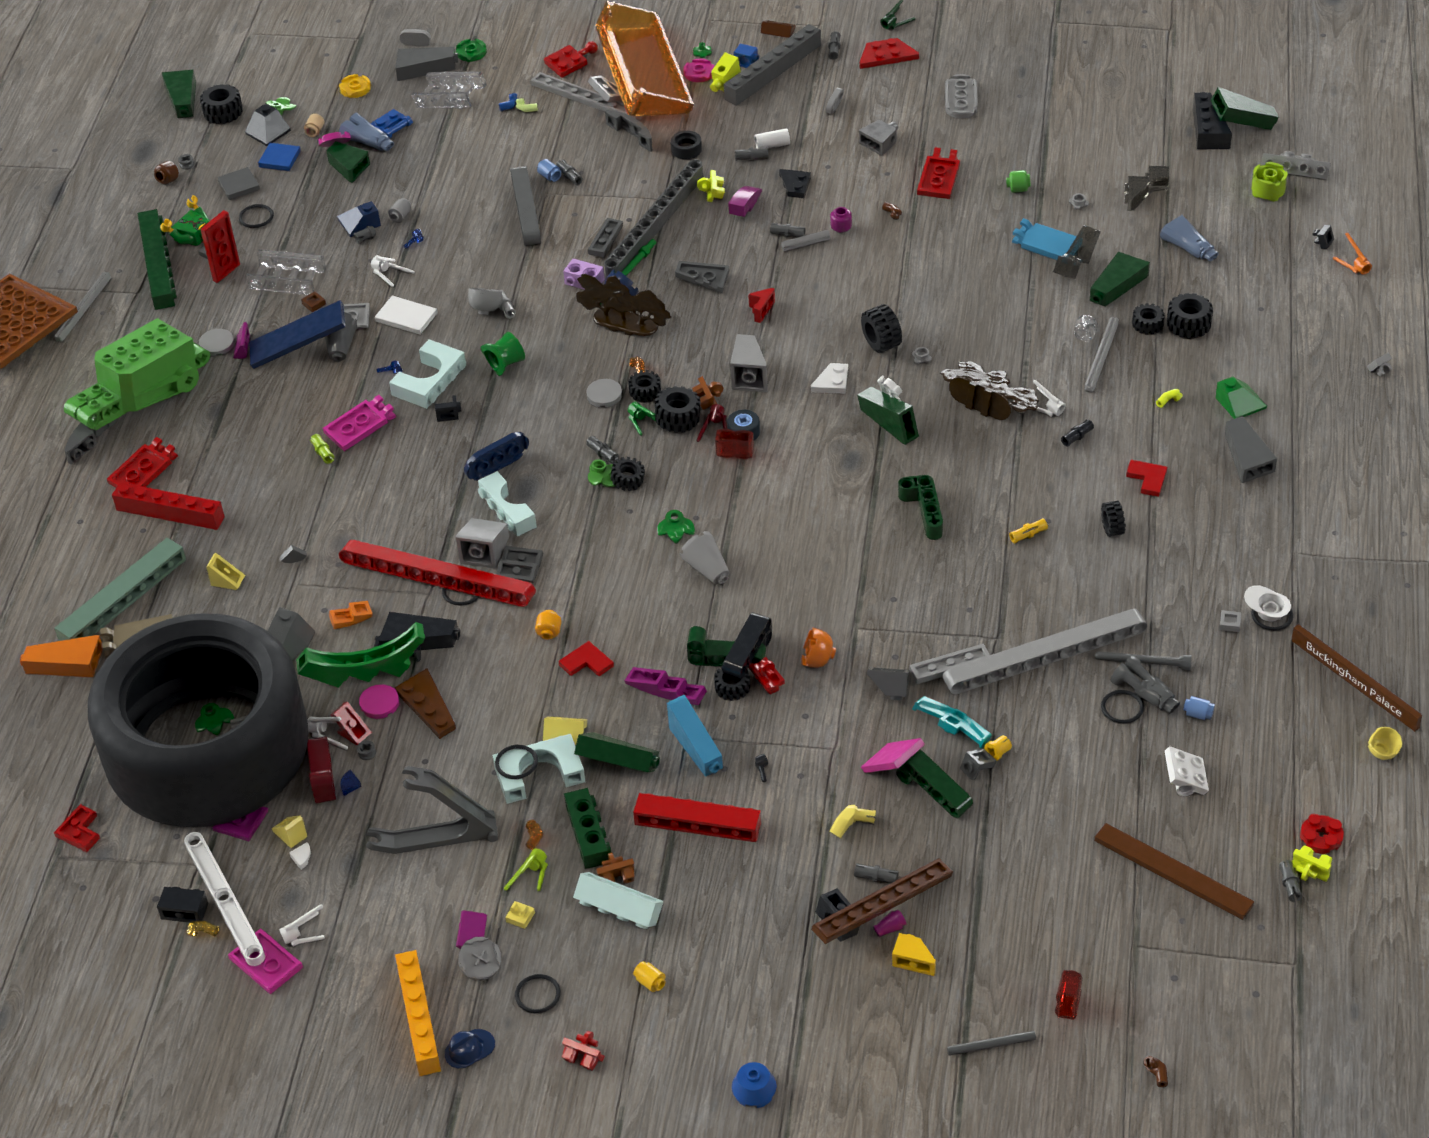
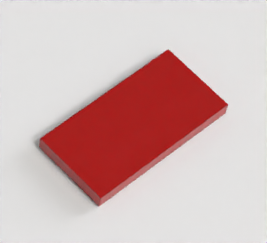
M225 210L201 228L212 279L216 283L220 282L240 265L229 213Z

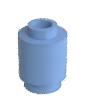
M548 159L538 163L537 172L549 181L556 182L559 180L561 171L558 166Z
M1191 696L1190 699H1186L1183 710L1187 711V716L1201 720H1211L1215 704L1210 703L1209 700Z

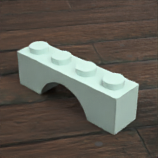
M498 471L478 480V493L482 499L485 498L489 507L496 511L498 518L508 524L509 531H513L518 537L537 527L535 514L526 503L512 504L504 500L509 495L507 481Z

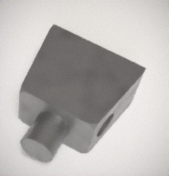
M877 120L859 130V144L883 156L897 141L898 125L895 122L887 124L882 120Z

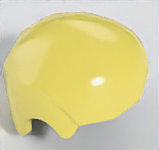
M1380 727L1372 734L1368 741L1369 751L1381 760L1392 759L1402 747V738L1396 730L1390 727Z

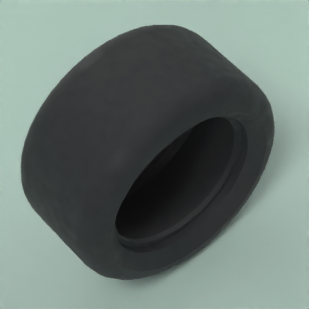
M213 613L189 614L166 619L139 631L124 641L106 659L97 672L89 692V727L109 784L125 805L139 815L155 822L171 826L194 828L220 825L242 818L266 805L289 784L301 766L306 753L308 719L294 664L283 645L271 633L252 622L238 617ZM216 694L232 695L246 699L254 704L250 713L239 725L209 741L178 746L157 743L144 737L151 724L161 714L173 706L192 698Z

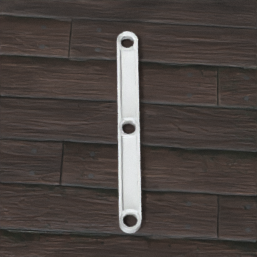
M189 833L184 839L186 848L241 953L249 965H260L265 960L263 948L201 833ZM200 840L198 844L190 845L191 841ZM222 895H229L228 899L219 900ZM253 952L260 953L256 958L249 957Z

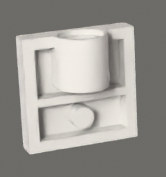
M1169 746L1165 750L1170 783L1176 786L1177 793L1180 796H1189L1194 792L1205 795L1209 788L1203 758Z

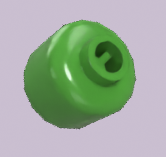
M1025 170L1011 171L1009 177L1006 178L1007 188L1010 187L1013 193L1027 191L1028 187H1031L1030 174H1027Z

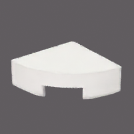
M308 842L289 852L290 857L301 870L308 864L311 855Z

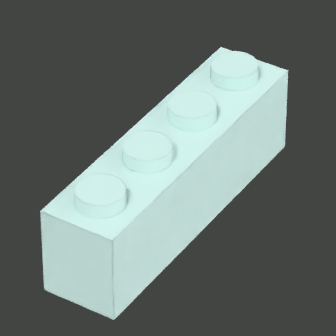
M590 872L580 873L573 898L580 900L579 903L584 906H596L598 911L610 914L611 912L617 915L616 918L622 921H634L637 927L648 929V927L657 924L663 905L662 900Z

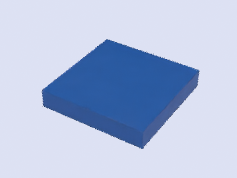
M269 143L258 165L261 168L290 171L301 152L300 146Z

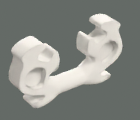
M882 375L877 380L881 391L900 400L898 397L902 393L900 386L890 378L885 380Z

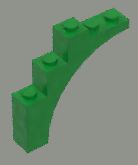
M415 622L397 638L367 650L335 653L306 647L296 659L297 672L299 675L338 688L349 676L366 682H370L374 676L378 675L379 671L400 677L410 667L409 657L425 639L423 624Z

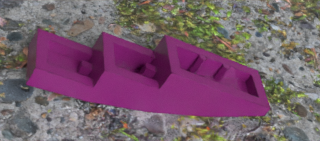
M633 667L624 680L627 685L669 700L685 695L690 704L699 705L707 692L705 686L688 684L685 678L670 677L664 670Z

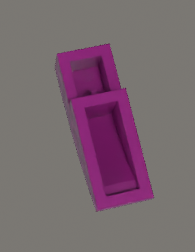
M750 186L740 188L728 203L729 214L745 217L748 211H752L762 193V189Z

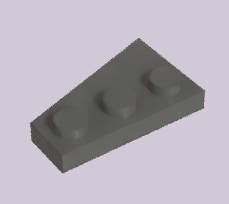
M679 261L675 276L723 293L730 270L728 265Z

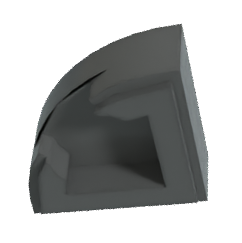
M291 545L280 556V560L284 563H295L306 558L307 553Z

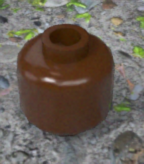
M165 161L154 169L155 179L164 185L175 181L179 175L177 166L171 161Z

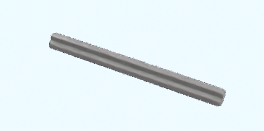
M102 272L76 306L78 312L65 321L54 335L55 341H64L111 279L109 272Z
M1117 317L1109 319L1085 383V391L1093 392L1119 324Z

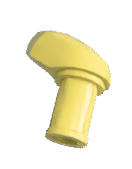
M848 805L838 815L829 832L842 838L849 826L853 825L856 821L874 824L875 818L867 817V815L875 816L876 810L858 809L855 805Z

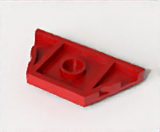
M898 38L866 43L859 68L863 69L919 59V52Z

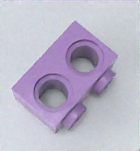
M572 259L563 271L565 284L580 289L584 288L577 279L582 274L593 276L601 283L605 280L602 266Z

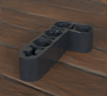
M753 612L749 615L722 666L723 673L741 679L744 677L761 644L767 647L771 641V618Z

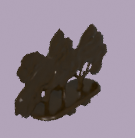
M582 274L577 279L585 289L576 293L577 302L581 303L587 310L600 308L594 313L593 320L597 325L609 328V331L616 332L619 330L629 336L633 334L648 336L655 333L659 326L663 327L666 325V319L671 318L670 313L665 310V304L651 290L640 291L636 296H632L630 290L621 284L616 276L606 278V284L604 285L595 277L587 274ZM647 311L649 314L648 316L642 315V313Z
M966 361L959 362V370L945 369L940 372L943 375L944 381L950 382L949 391L952 397L959 403L964 404L965 408L975 409L985 417L990 416L997 420H1006L1010 416L1011 406L1012 409L1019 413H1024L1027 410L1036 411L1038 408L1036 404L1039 402V399L1036 396L1035 390L1026 387H1008L1010 381L1006 378V371L993 370L991 372H984L978 364Z

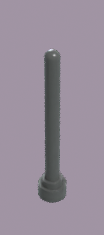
M1100 651L1095 653V658L1101 660L1126 662L1129 657L1136 656L1141 660V663L1178 666V668H1182L1184 671H1191L1192 655L1172 658Z

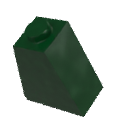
M337 141L326 150L329 164L351 183L370 165L368 151Z

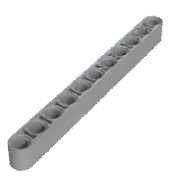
M1130 609L950 668L943 673L942 677L952 694H960L1139 635L1147 629V623L1137 609Z

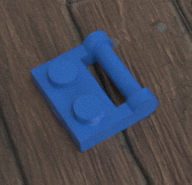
M392 109L371 124L391 138L392 134L405 126H410L413 124L410 116H404L395 109Z

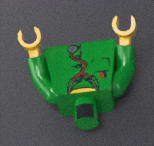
M192 195L191 199L193 202L187 199V206L194 208V211L190 210L173 226L171 220L165 219L160 228L163 232H169V235L179 244L198 246L203 242L201 228L210 220L203 209L198 207V198Z

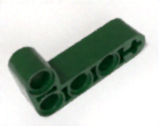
M929 475L901 478L898 481L899 499L904 502L918 501L927 538L931 540L940 539L943 536V518L933 478Z
M693 626L689 629L688 661L697 666L721 667L735 641L707 640L706 630L700 626ZM761 644L751 664L758 663L765 658L766 646L764 644Z
M921 749L896 770V775L904 784H909L913 780L917 782L954 818L961 817L973 805V800L969 794Z

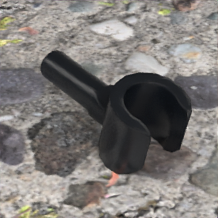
M761 754L755 757V766L760 771L762 782H766L764 766L768 765V760L765 754Z

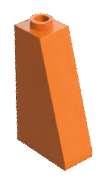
M99 635L26 646L24 654L20 657V664L23 666L25 674L94 677L103 646Z

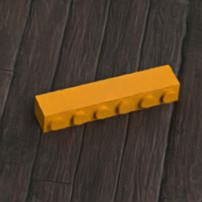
M413 950L395 954L419 1076L441 1072L417 951Z

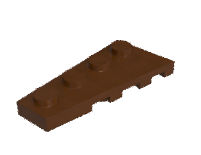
M428 668L395 687L398 696L439 739L456 729L455 722Z

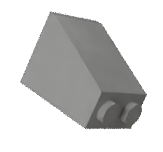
M737 334L730 362L732 390L767 392V365L755 335Z
M471 518L456 535L460 563L496 569L509 538L508 524Z

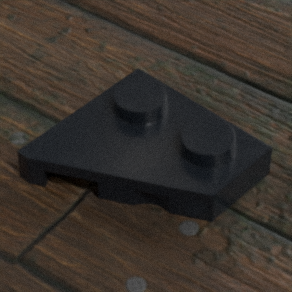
M780 169L779 176L783 180L787 196L805 198L811 180V172Z

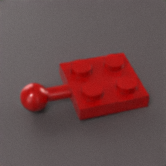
M589 41L585 48L579 51L568 45L545 57L544 63L563 78L587 65V59L583 55L596 53L598 45L594 41Z

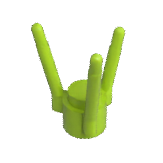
M533 849L524 864L504 887V890L507 891L520 874H523L529 868L533 871L541 869L537 885V891H540L545 870L548 866L545 862L547 859L546 853L541 849Z

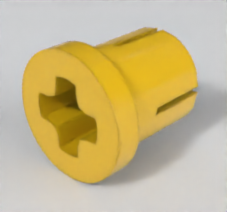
M1004 735L994 741H989L984 746V749L997 761L1012 748L1011 741Z

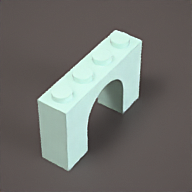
M430 339L419 349L421 363L434 367L439 372L428 378H416L398 372L389 382L392 396L426 409L435 402L436 398L445 391L451 381L466 366L463 351Z
M571 734L527 745L536 752L538 762L551 763L560 770L566 787L585 782L584 768L579 755L574 754L575 744ZM512 749L501 756L499 766L507 774L521 775L528 766L534 763V758L527 750ZM498 754L492 755V756H493L494 767H495V759H496V757H497ZM495 768L507 804L527 799L522 779L505 778Z

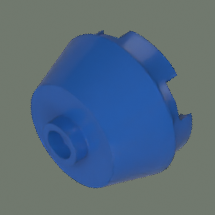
M757 1062L743 1065L732 1081V1092L737 1101L743 1106L746 1104L761 1108L767 1105L772 1100L777 1088V1083L772 1073L766 1066Z

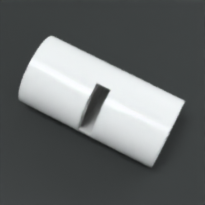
M788 129L755 134L756 149H770L790 145Z

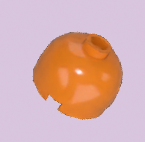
M814 627L809 631L803 647L806 656L802 655L801 664L810 668H819L826 665L829 659L834 658L836 648L833 647V640L827 632Z

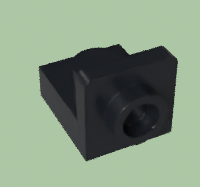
M452 395L453 402L435 404L437 422L459 420L458 412L462 411L461 403L457 401L456 395Z

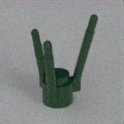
M900 0L880 20L883 28L895 29L898 26L915 20V17L896 23L897 18L894 14L899 10L903 0Z

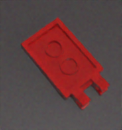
M934 148L933 156H927L917 188V195L950 199L960 167V160L957 157L958 150L951 149L949 158H942L940 155L941 148Z
M156 437L149 446L144 444L107 478L108 484L115 488L120 482L147 487L172 463L171 460L178 457V454L173 452L175 447L169 444L165 448L161 445L162 439Z

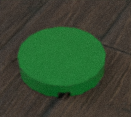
M466 39L457 44L456 53H458V58L462 61H477L486 55V44L479 39H475V41Z

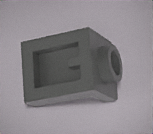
M983 748L966 752L960 769L971 780L977 778L980 770L994 767L997 760Z

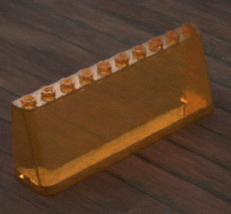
M606 0L596 23V31L627 114L630 116L688 114L693 110L694 103L657 12Z

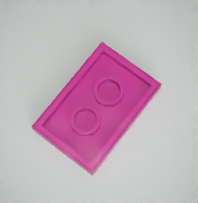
M921 738L887 743L861 768L864 773L898 769L924 746V742Z
M260 928L255 932L265 954V960L260 965H249L239 947L230 952L228 957L271 995L299 972L303 965ZM253 952L249 957L256 958L260 953Z

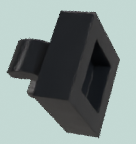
M1324 225L1321 230L1316 229L1312 234L1313 236H1318L1314 243L1320 244L1321 249H1328L1334 241L1331 225Z

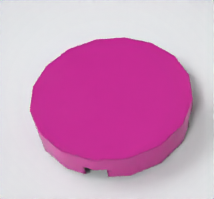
M694 59L691 63L687 62L683 67L684 76L692 82H705L712 78L711 72L715 66L707 59Z
M346 131L344 134L334 132L323 135L322 139H318L321 147H330L335 141L343 144L349 142L351 137L350 133Z
M388 685L371 686L363 691L359 698L360 709L369 718L381 719L388 717V714L391 712L393 714L399 706L398 693Z

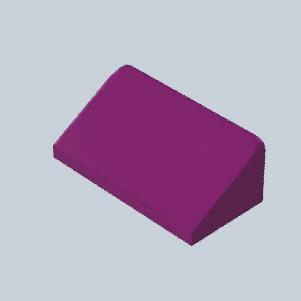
M247 322L242 324L237 334L234 359L247 357L250 339Z
M466 910L461 911L456 947L461 949L467 940L474 937H484L487 914Z

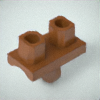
M702 376L698 378L700 384L693 387L692 390L697 393V396L701 397L700 406L705 410L717 404L714 396L720 397L724 388L720 382L714 381L708 386Z
M611 852L608 853L609 860L602 861L603 867L596 869L598 876L615 882L614 878L621 876L623 883L626 884L634 881L633 858L623 861L622 856L614 858Z

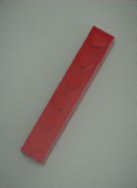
M121 482L112 494L116 511L218 530L225 518L220 501Z
M639 793L633 811L634 823L638 826L749 842H757L761 826V810Z

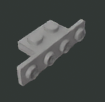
M1285 151L1280 155L1263 153L1261 166L1265 165V162H1274L1282 165L1288 174L1328 179L1331 163L1315 160V158L1311 157V154L1302 153L1299 156L1295 155V152Z

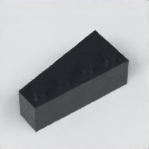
M1206 92L1194 93L1193 115L1197 149H1230L1232 132L1226 121L1220 120L1211 102L1212 94Z

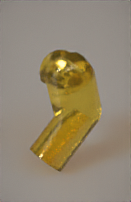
M195 921L187 925L186 933L195 937L198 931H203L215 937L219 933L220 928L207 921Z

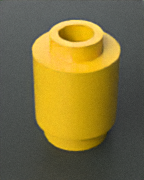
M642 961L634 969L633 975L636 977V980L651 992L660 991L665 986L666 975L651 963Z

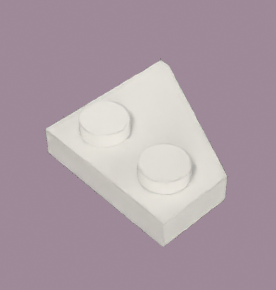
M830 363L811 384V392L845 394L848 364Z

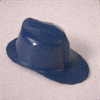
M483 1029L460 1031L451 1038L447 1045L445 1059L451 1067L457 1069L466 1068L491 1054L495 1048V1039L489 1031Z

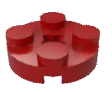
M1311 814L1303 822L1300 839L1304 841L1306 846L1312 848L1315 853L1327 854L1330 853V850L1335 848L1337 850L1342 845L1344 831L1340 820L1325 815ZM1318 832H1324L1327 835L1321 837Z

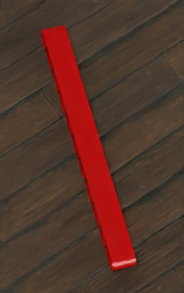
M349 540L339 552L341 561L349 565L520 607L527 606L536 593L534 585L526 581L357 540Z

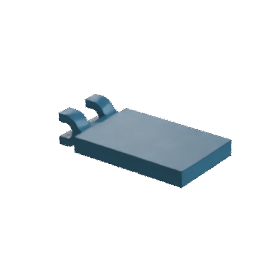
M1024 218L1020 222V225H1022L1021 229L1015 228L1013 231L1015 237L1012 240V243L1021 244L1023 249L1067 264L1083 242V238L1035 223L1033 226L1029 220Z

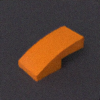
M368 601L351 602L346 609L329 611V618L333 629L355 625L372 617Z

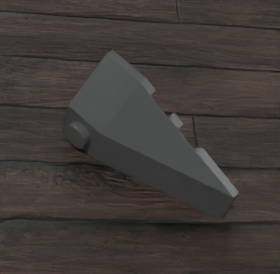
M279 607L268 629V632L283 645L292 661L296 658L297 654L304 651L306 647L308 648L315 634V630L298 613Z

